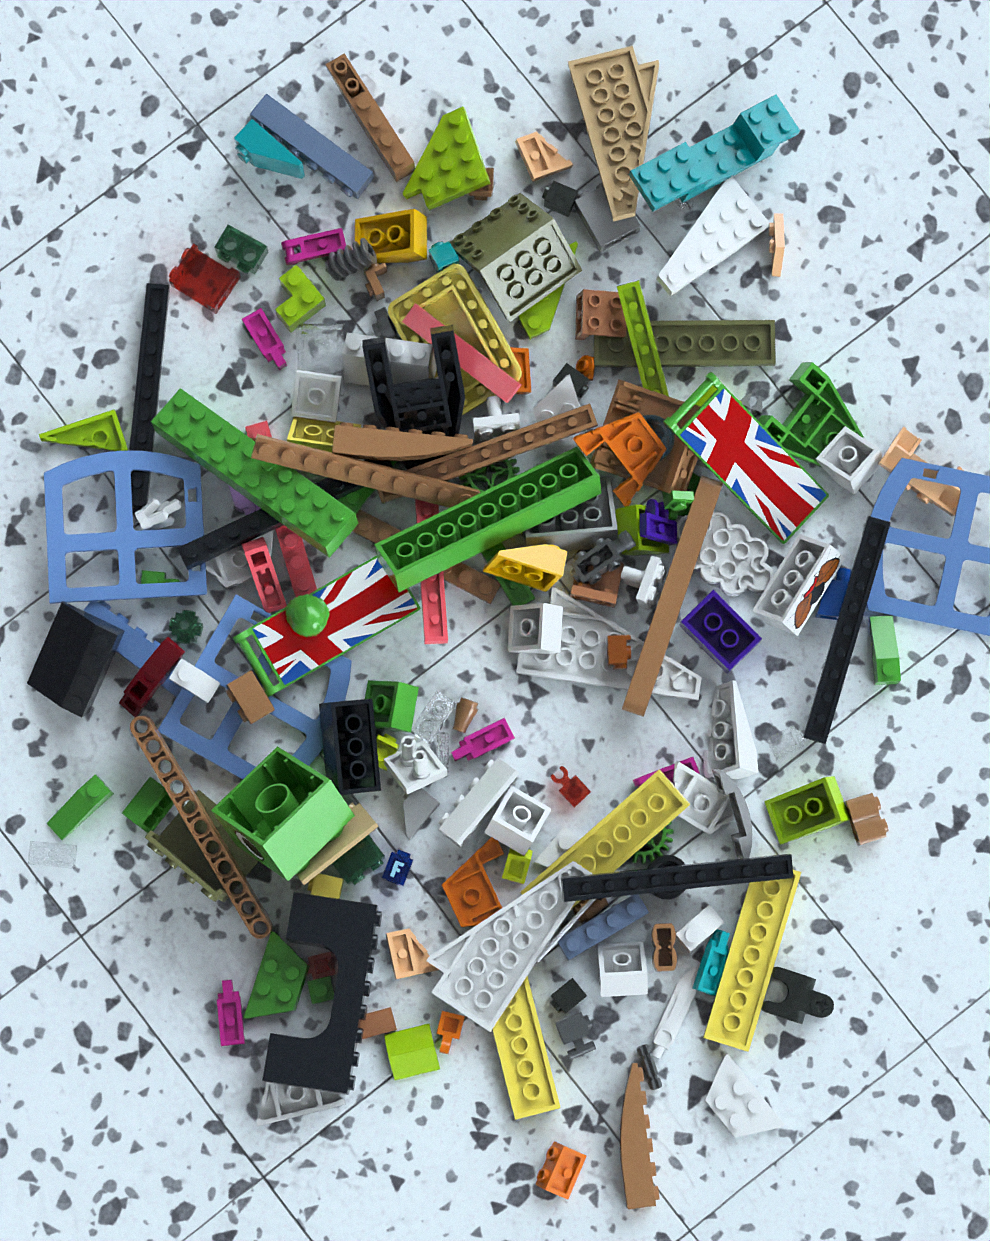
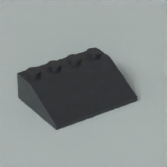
M62 601L27 684L61 708L82 718L92 708L125 631Z

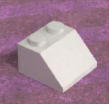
M845 426L820 453L816 461L837 484L855 495L880 467L878 462L882 458V454L878 447Z
M546 603L510 606L508 652L560 653L563 607Z
M644 942L597 944L601 997L648 994Z

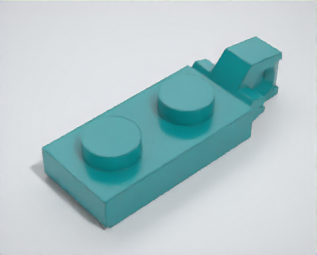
M719 929L714 931L712 938L709 939L692 989L716 996L729 953L727 942L730 933Z

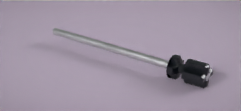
M590 899L535 959L538 963L596 899Z

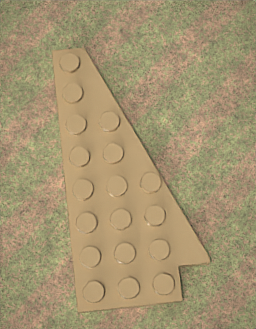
M633 46L568 61V68L613 222L634 217L636 214L639 190L628 174L631 170L644 164L659 72V60L638 65Z

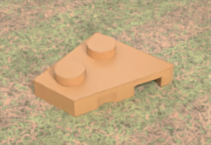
M538 132L517 138L515 141L532 182L570 169L573 166L569 159L563 158L558 153V150L552 144H548L545 138Z
M774 213L773 223H769L768 235L772 236V239L769 241V253H772L771 276L780 277L785 249L783 214Z
M409 928L385 934L395 980L439 970L426 961L430 957L427 953L428 951L418 942L416 936Z

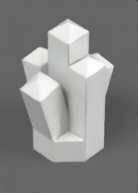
M152 498L141 510L134 514L143 530H156L172 526L175 519L169 514L181 508V501L174 499L159 505V501Z

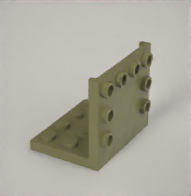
M522 193L510 197L508 202L501 207L493 209L488 216L475 222L471 228L464 233L456 235L450 242L456 254L481 275L505 319L509 322L582 271L555 219Z
M198 790L196 795L244 876L247 877L259 861L236 846L211 812L217 804ZM189 800L184 806L186 812H194L195 804L193 801ZM180 813L176 815L160 835L152 830L149 831L145 836L149 841L147 843L149 848L162 857L166 855L165 861L174 869L179 866L184 870L185 873L182 876L190 883L194 884L197 881L203 887L200 891L214 902L217 900L226 902L229 898L228 894ZM199 820L196 823L197 831L205 833L207 824ZM211 840L208 843V850L212 853H217L219 844ZM222 861L220 863V870L223 873H229L231 870L230 863ZM233 881L231 885L232 890L235 891L241 882Z

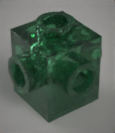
M183 610L182 613L176 612L175 618L171 617L169 631H172L171 635L176 639V642L190 644L191 641L197 643L198 636L201 637L203 623H201L199 616H196V612ZM183 622L189 623L187 629L181 628Z

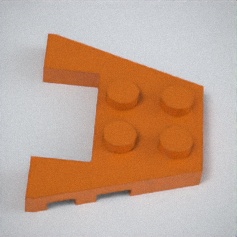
M639 412L572 438L586 456L605 442L630 474V477L612 491L624 507L630 505L631 499L640 490L643 481L649 472H652L667 449Z
M492 837L442 884L461 927L476 926L502 909L483 867V864L504 855L498 840Z

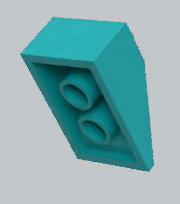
M253 119L234 137L235 149L238 152L237 156L244 163L250 162L254 167L300 179L304 178L302 162Z

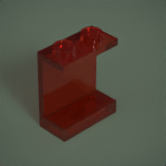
M193 243L191 248H186L181 256L182 261L179 266H175L171 270L169 282L173 288L217 314L240 280V273L233 267L228 269L199 251L198 246Z

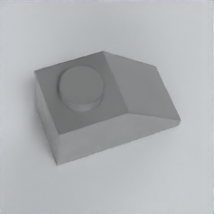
M422 788L409 794L405 793L403 796L405 799L403 807L406 836L410 840L440 805L435 798Z

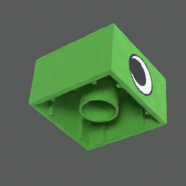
M278 746L211 810L236 846L287 881L294 875L303 872L308 867L310 859L328 842L338 838L343 831V827L355 816L330 779Z

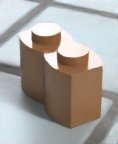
M869 793L844 801L858 846L887 837L886 832L889 829L885 818L881 819L879 810H881V804L877 796L874 797L873 793Z
M672 923L655 924L651 930V941L655 948L652 955V964L656 972L674 971L676 968L677 955L673 948L676 933Z

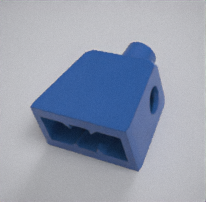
M839 568L836 573V580L830 582L819 601L815 618L837 620L849 581L850 569Z

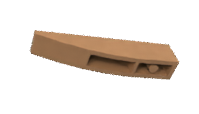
M345 53L325 64L344 99L395 181L398 182L413 173L415 162Z
M341 422L340 425H335L332 453L363 460L407 461L451 454L471 447L473 439H468V435L455 434L454 437L445 436L443 432H432L429 435L422 434L421 430L410 429L409 432H399V428L386 427V430L376 429L377 427L374 425H363V428L353 427L354 424Z
M637 1063L631 1064L621 1112L620 1157L627 1209L656 1206L655 1200H660L658 1186L653 1185L652 1176H656L655 1162H650L649 1153L653 1152L652 1138H647L646 1129H650L649 1115H644L643 1105H647L646 1092L641 1091L640 1082L644 1081L643 1069L638 1067Z

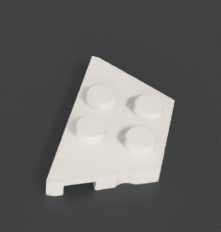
M570 374L566 375L555 388L533 407L537 422L580 407ZM588 430L544 445L546 452L562 454L577 447L572 438L588 432ZM593 450L590 454H588L587 456H586V455H584V456H585L587 459H592L594 450Z
M274 530L258 537H264L270 557L272 556ZM242 545L206 562V570L226 589L253 579Z
M676 760L672 784L690 803L678 816L709 835L718 830L722 824H727L733 820L734 813L729 795L718 792L716 784Z
M728 1053L724 1055L710 1090L706 1095L705 1102L733 1137L783 1127L785 1124Z
M266 1082L256 1124L257 1126H262L342 1106L346 1103L339 1093Z

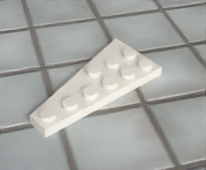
M733 177L724 181L656 278L669 296L769 229V221Z

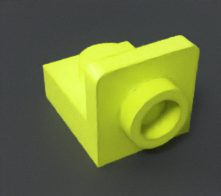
M386 733L384 736L378 734L376 741L379 768L387 771L388 769L384 765V758L395 754L399 749V745L396 743V738Z
M510 848L502 878L524 884L533 851L528 849L525 856Z

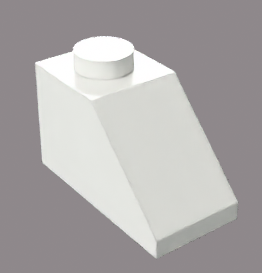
M180 659L169 677L170 681L209 703L220 685V682L183 659Z
M708 905L676 932V938L688 952H691L719 928L724 921Z

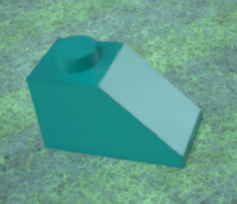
M443 241L437 242L431 246V249H428L429 258L436 274L452 264H459L458 255L449 241L446 243Z

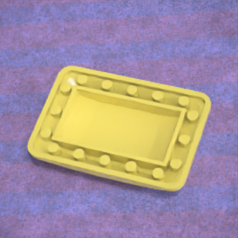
M452 264L390 303L388 314L402 340L430 344L402 322L416 303L445 326L453 324L455 334L517 382L520 380L522 371L511 348L476 285L462 265ZM436 368L435 377H438L437 368ZM461 368L465 392L463 416L486 402L488 397L496 396V394Z

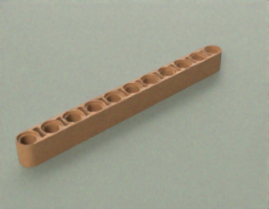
M701 475L694 501L691 504L622 710L644 717L723 485L720 481Z
M147 716L135 717L130 723L133 736L249 932L257 939L265 938L271 933L273 925L262 904L152 719ZM140 720H144L148 725L144 733L137 730V723ZM151 740H156L160 745L156 753L149 750L148 746ZM163 760L171 763V770L168 773H164L160 768ZM175 780L183 783V790L180 793H176L172 788ZM187 800H191L195 804L193 813H188L184 809V804ZM199 820L207 824L205 833H200L196 829V823ZM211 840L219 844L217 853H212L208 850V843ZM222 861L230 863L231 870L229 873H223L220 870V863ZM233 881L242 883L243 890L241 893H235L232 890L231 885ZM245 901L253 902L255 905L253 913L245 912L243 908ZM256 922H264L267 926V931L265 933L257 932L255 929Z

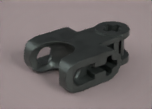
M773 967L772 976L787 986L788 994L785 1000L779 1003L769 1000L764 1001L761 1008L763 1012L799 1024H803L805 1014L824 1018L833 1012L834 1002L831 997L813 990L816 979L781 967ZM823 999L825 1000L824 1004L828 1008L819 1012L816 1002H821Z

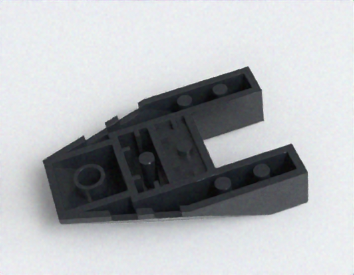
M453 324L430 328L438 377L394 384L385 336L362 340L374 412L383 425L384 430H386V427L399 428V432H409L410 429L421 430L422 434L431 435L432 432H443L445 436L454 437L455 434L460 433L465 392ZM446 455L402 462L408 470Z

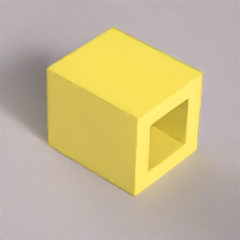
M319 873L309 881L307 891H311L310 895L340 899L344 879Z

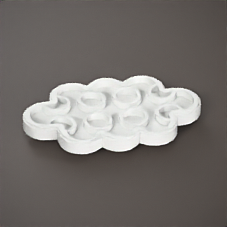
M713 512L694 570H699L701 579L708 584H719L720 589L726 595L738 596L747 588L755 593H763L774 576L773 569L765 563L768 557L766 543L759 538H750V533L744 525L731 524L725 514ZM688 515L682 517L677 522L678 540L681 537Z

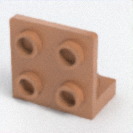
M583 289L576 296L575 340H585L590 335L619 338L626 336V321L618 292Z
M620 562L621 565L617 569L602 574L601 580L593 585L584 584L582 581L577 582L574 578L570 597L615 608L624 563ZM593 565L588 567V573L594 570Z

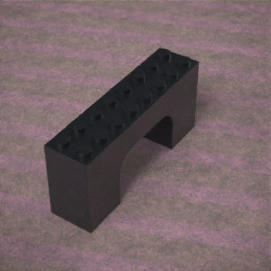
M297 892L293 893L286 940L289 943L325 948L336 956L338 974L329 1024L318 1036L299 1038L270 1033L262 1081L349 1095L350 1090L354 1091L356 1076L352 1075L353 1066L358 1067L360 1053L356 1052L357 1043L362 1044L364 1032L363 1028H360V1022L366 1019L367 1005H364L365 996L369 997L371 983L367 979L368 973L373 974L375 963L374 958H371L372 950H377L379 938L375 934V929L381 926L382 911H379L378 905Z

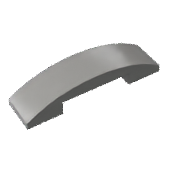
M714 769L712 772L718 792L729 795L739 833L731 835L736 856L740 859L749 858L752 847V823L746 801L735 782L725 772Z

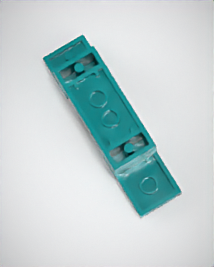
M777 94L741 112L735 122L729 127L691 147L684 142L636 167L628 175L652 212L678 198L684 203L772 156L781 143L798 135L800 129Z

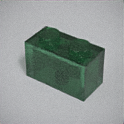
M367 835L332 864L348 885L353 883L355 886L366 878L364 873L372 869L374 872L384 864L382 860L386 857L370 835Z

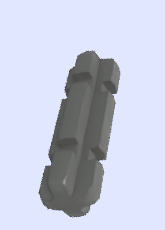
M649 1045L638 1046L637 1052L639 1057L642 1058L640 1061L646 1078L649 1079L650 1089L656 1090L661 1088L662 1082L657 1076L658 1071L653 1056H650L651 1050Z

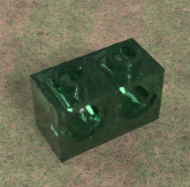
M227 225L214 247L219 259L226 263L231 261L237 264L236 267L246 274L249 272L256 274L269 252L265 244L230 225ZM234 242L237 245L233 250L225 249L226 244ZM248 253L256 254L255 259L252 261H247L244 257Z

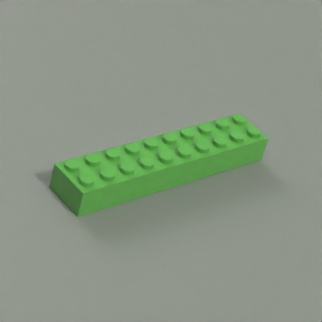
M181 388L151 421L157 434L329 558L359 524L355 512L293 468L251 458L255 441Z
M577 446L374 544L378 562L398 592H401L601 494L600 476Z

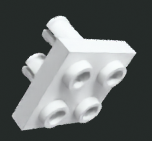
M498 396L487 398L488 417L473 418L475 444L520 429L519 413L502 415L500 397Z
M652 555L644 572L624 566L621 573V579H624V584L639 588L636 600L640 607L646 610H650L651 605L656 604L659 595L656 592L658 585L663 584L666 577V571H664L665 568L661 559Z
M405 736L401 739L402 751L384 758V765L406 794L447 776V769L427 743L423 740L416 744L412 736Z

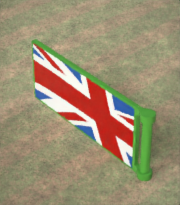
M709 372L705 376L706 380L663 423L780 543L785 544L829 497V494L721 383L719 378L712 372ZM714 386L717 390L680 429L677 423Z
M377 556L309 594L323 599L330 613L325 628L316 636L305 637L294 632L286 620V609L284 608L234 636L233 640L241 647L263 685L267 697H270L409 617L421 608L410 588L398 592L378 562ZM253 636L279 681L277 685L273 686L248 643L247 637Z

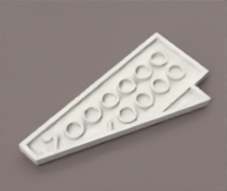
M552 587L550 604L563 607L560 653H519L516 674L628 690L644 641L559 589ZM631 635V641L627 643V646H631V659L627 660V669L613 670V666H608L607 636ZM665 655L652 694L698 701L702 677Z
M572 861L428 957L427 962L444 972L431 993L491 1032L537 962L535 959L546 948L576 902H563L561 877L590 875L592 873Z

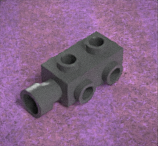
M625 530L614 541L609 538H600L592 544L593 549L587 553L581 551L574 556L575 561L571 563L573 567L571 574L575 580L593 585L601 580L602 574L617 569L621 565L620 562L624 560L621 552L636 546L631 535ZM611 552L613 556L607 560L606 555ZM593 565L594 570L588 573V567Z

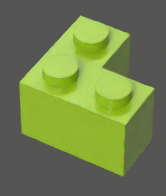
M297 264L279 278L280 285L290 298L275 309L277 317L290 333L326 306L325 298Z

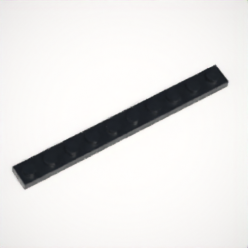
M147 283L129 451L153 452L155 429L151 421L157 415L170 293L169 285ZM138 470L131 472L132 507L143 508L148 503L151 472Z
M363 460L393 468L390 461ZM329 477L314 483L336 500L365 487ZM259 509L177 549L187 570H190L241 546L243 543L283 526V524L264 510Z
M867 516L803 738L823 744L827 742L891 522Z
M782 854L561 877L563 902L794 877L792 855Z

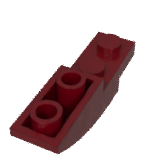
M169 637L165 638L124 690L125 694L119 704L132 716L138 717L159 686L167 680L185 651Z

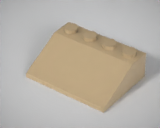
M353 802L348 805L355 816L343 827L340 836L328 842L310 859L308 867L303 872L297 874L303 885L379 827L359 802L356 805Z

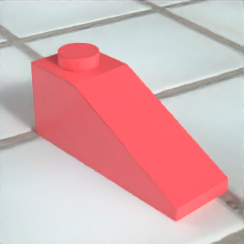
M264 537L243 543L242 547L264 611L271 613L287 607Z

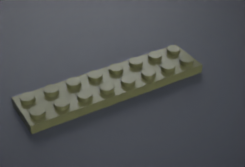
M775 320L650 321L662 367L776 365ZM627 325L624 338L594 336V367H638Z

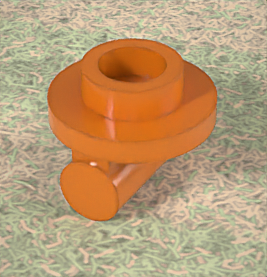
M584 355L577 361L576 370L587 377L589 381H593L594 357Z

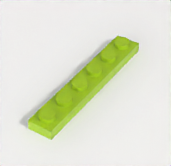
M637 280L618 285L617 290L642 386L645 389L669 396L640 281Z

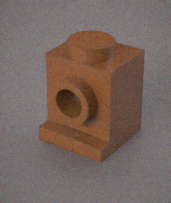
M631 635L607 636L608 666H613V670L627 669V660L631 659V646H627V643H630Z

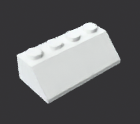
M354 333L346 334L342 353L344 383L370 387L362 340L378 337ZM386 338L394 384L435 377L437 367L432 344Z
M497 758L495 762L491 759L483 768V771L486 773L481 779L476 777L468 786L471 791L466 797L461 795L453 804L456 809L451 815L446 813L438 822L441 825L439 831L459 848L463 846L507 793L510 786L519 778L520 773L500 758Z

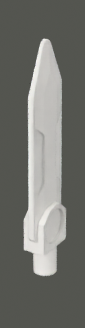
M693 967L678 981L654 1034L653 1043L656 1046L651 1055L660 1059L664 1049L668 1050L670 1045L673 1044L697 990L692 989L698 972L697 967Z

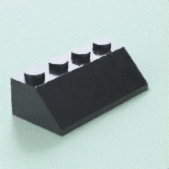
M373 699L319 704L326 777L332 781L340 795L381 791Z

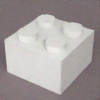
M510 786L484 833L525 856L551 808Z

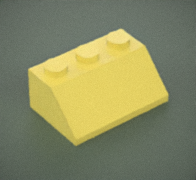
M294 416L287 441L332 453L335 425H340L341 422H329ZM354 424L353 427L361 428V424Z

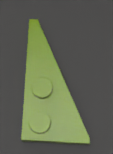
M115 409L39 434L42 442L109 451H129Z

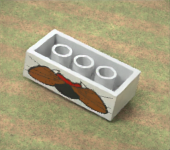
M799 534L752 611L767 624L798 636L845 558L830 544Z

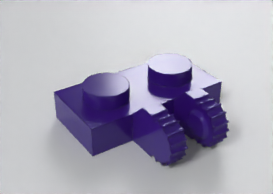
M655 499L648 500L645 506V513L640 514V536L667 545L677 544V522L669 519V510L664 508V502L658 503Z

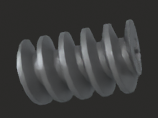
M365 238L360 239V245L356 241L353 242V249L346 245L345 252L341 248L337 250V255L334 252H330V260L326 261V266L334 280L338 281L342 277L356 273L357 270L370 267L373 263L377 264L375 251Z

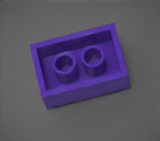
M714 590L679 624L727 674L762 640Z

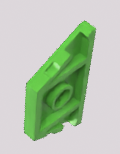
M271 931L244 1018L253 1019L260 1016L296 1011L310 966L276 932Z

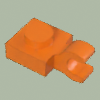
M442 1011L436 1033L443 1036L440 1053L449 1054L452 1038L459 1040L465 1016Z

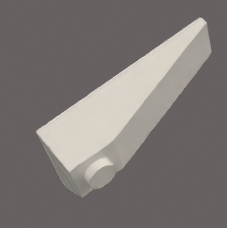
M732 680L715 687L711 714L714 716L712 729H708L707 734L710 737L708 750L704 751L703 757L705 778L708 780H715L712 772L714 769L725 772L731 779H742L758 773L755 744L737 683Z

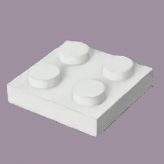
M297 370L291 416L336 422L342 376Z

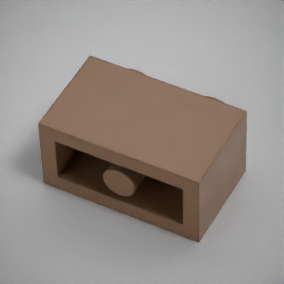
M252 670L227 684L228 690L225 692L232 703L236 701L240 709L237 712L244 723L248 721L249 724H253L275 710Z

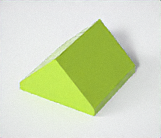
M430 1024L384 1034L394 1080L440 1069Z

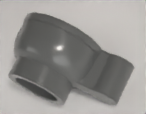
M386 307L375 311L377 323L372 324V328L376 337L385 336V338L390 339L398 337Z

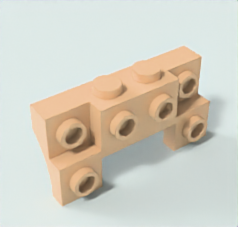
M902 427L878 464L891 473L901 458L925 462L916 454H913L922 439L917 438L906 430L905 427ZM924 468L923 476L936 479L938 471ZM912 478L909 481L905 490L909 491L911 489L916 492V497L925 504L929 502L931 504L934 503L950 516L956 514L960 496V489L958 487Z

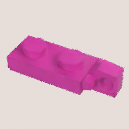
M262 308L242 318V322L268 363L273 360L279 370L285 368L287 364L282 356L286 353L284 345Z
M503 718L464 737L459 742L461 747L452 751L451 755L454 761L464 757L469 761L514 740L515 737L506 719Z
M223 980V993H218L217 999L221 1046L245 1044L239 991L233 990V980Z

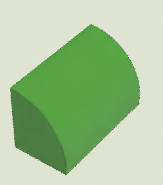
M149 777L122 814L149 833L150 830H155L174 803L164 786L152 777Z

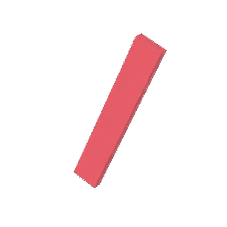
M416 303L402 321L430 344H432L430 328L445 326ZM455 334L460 367L503 401L509 403L521 384Z

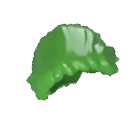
M309 594L295 597L285 607L286 620L294 632L305 637L319 634L325 628L330 614L329 608L323 599Z

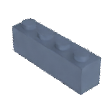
M639 894L632 895L564 935L557 943L569 961L644 917L649 911Z

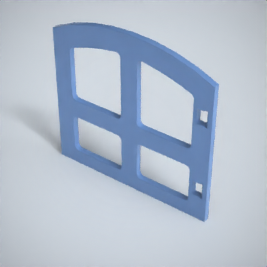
M113 451L80 457L44 472L50 604L61 603L62 601L74 603L207 595L206 562L200 564V571L188 570L189 579L186 582L138 584L135 571V551L137 549L180 547L204 536L200 464L157 452ZM132 471L154 472L184 481L186 526L184 528L134 530L131 490ZM113 472L115 478L116 531L65 534L63 486L92 475ZM196 489V502H188V490ZM116 550L118 552V585L80 588L67 587L65 561L67 553Z
M901 458L884 483L873 507L871 517L889 522L901 494L912 478L958 487L960 489V496L949 538L945 539L889 527L885 544L891 543L945 556L936 603L930 606L886 596L882 551L867 602L868 610L990 636V612L987 617L958 612L953 608L963 562L971 560L990 564V548L970 544L968 541L978 494L982 492L990 494V476ZM924 468L938 471L936 479L924 477Z
M235 595L195 664L196 668L220 682V686L227 690V684L239 677L217 665L215 658L239 618H243L256 625L257 622L250 619L253 611L265 618L271 616L270 613L238 595ZM261 653L258 660L267 676H269L272 669ZM343 655L325 664L330 669V676L323 703L345 701L352 661ZM252 668L253 674L255 675V677H256V679L258 680V682H259V684L261 685V687H263V685L261 684V682H260L259 678L257 677L255 671H254L253 668ZM182 688L158 731L239 778L244 779L256 766L228 751V746L243 721L237 712L240 709L237 702L232 703L213 738L206 739L180 723V718L194 694ZM268 697L275 709L270 713L271 715L305 733V741L292 756L309 766L323 748L320 713L318 718L314 720L275 697Z

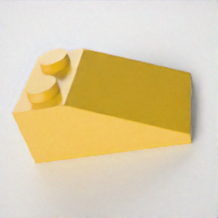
M416 209L355 219V241L360 245V239L365 238L375 251L377 263H409L427 260V216Z
M547 544L501 550L483 567V572L547 592L563 576L567 551L560 549L556 545Z

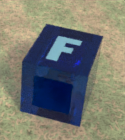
M397 850V853L391 852L382 879L404 887L414 862L413 859H410L411 854L401 850Z

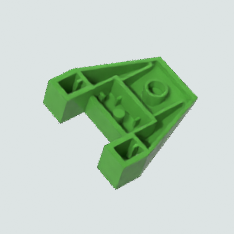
M802 362L789 379L805 395L786 420L781 424L772 415H761L758 419L793 458L821 468L822 466L816 461V458L845 426L864 438L829 376L813 362Z

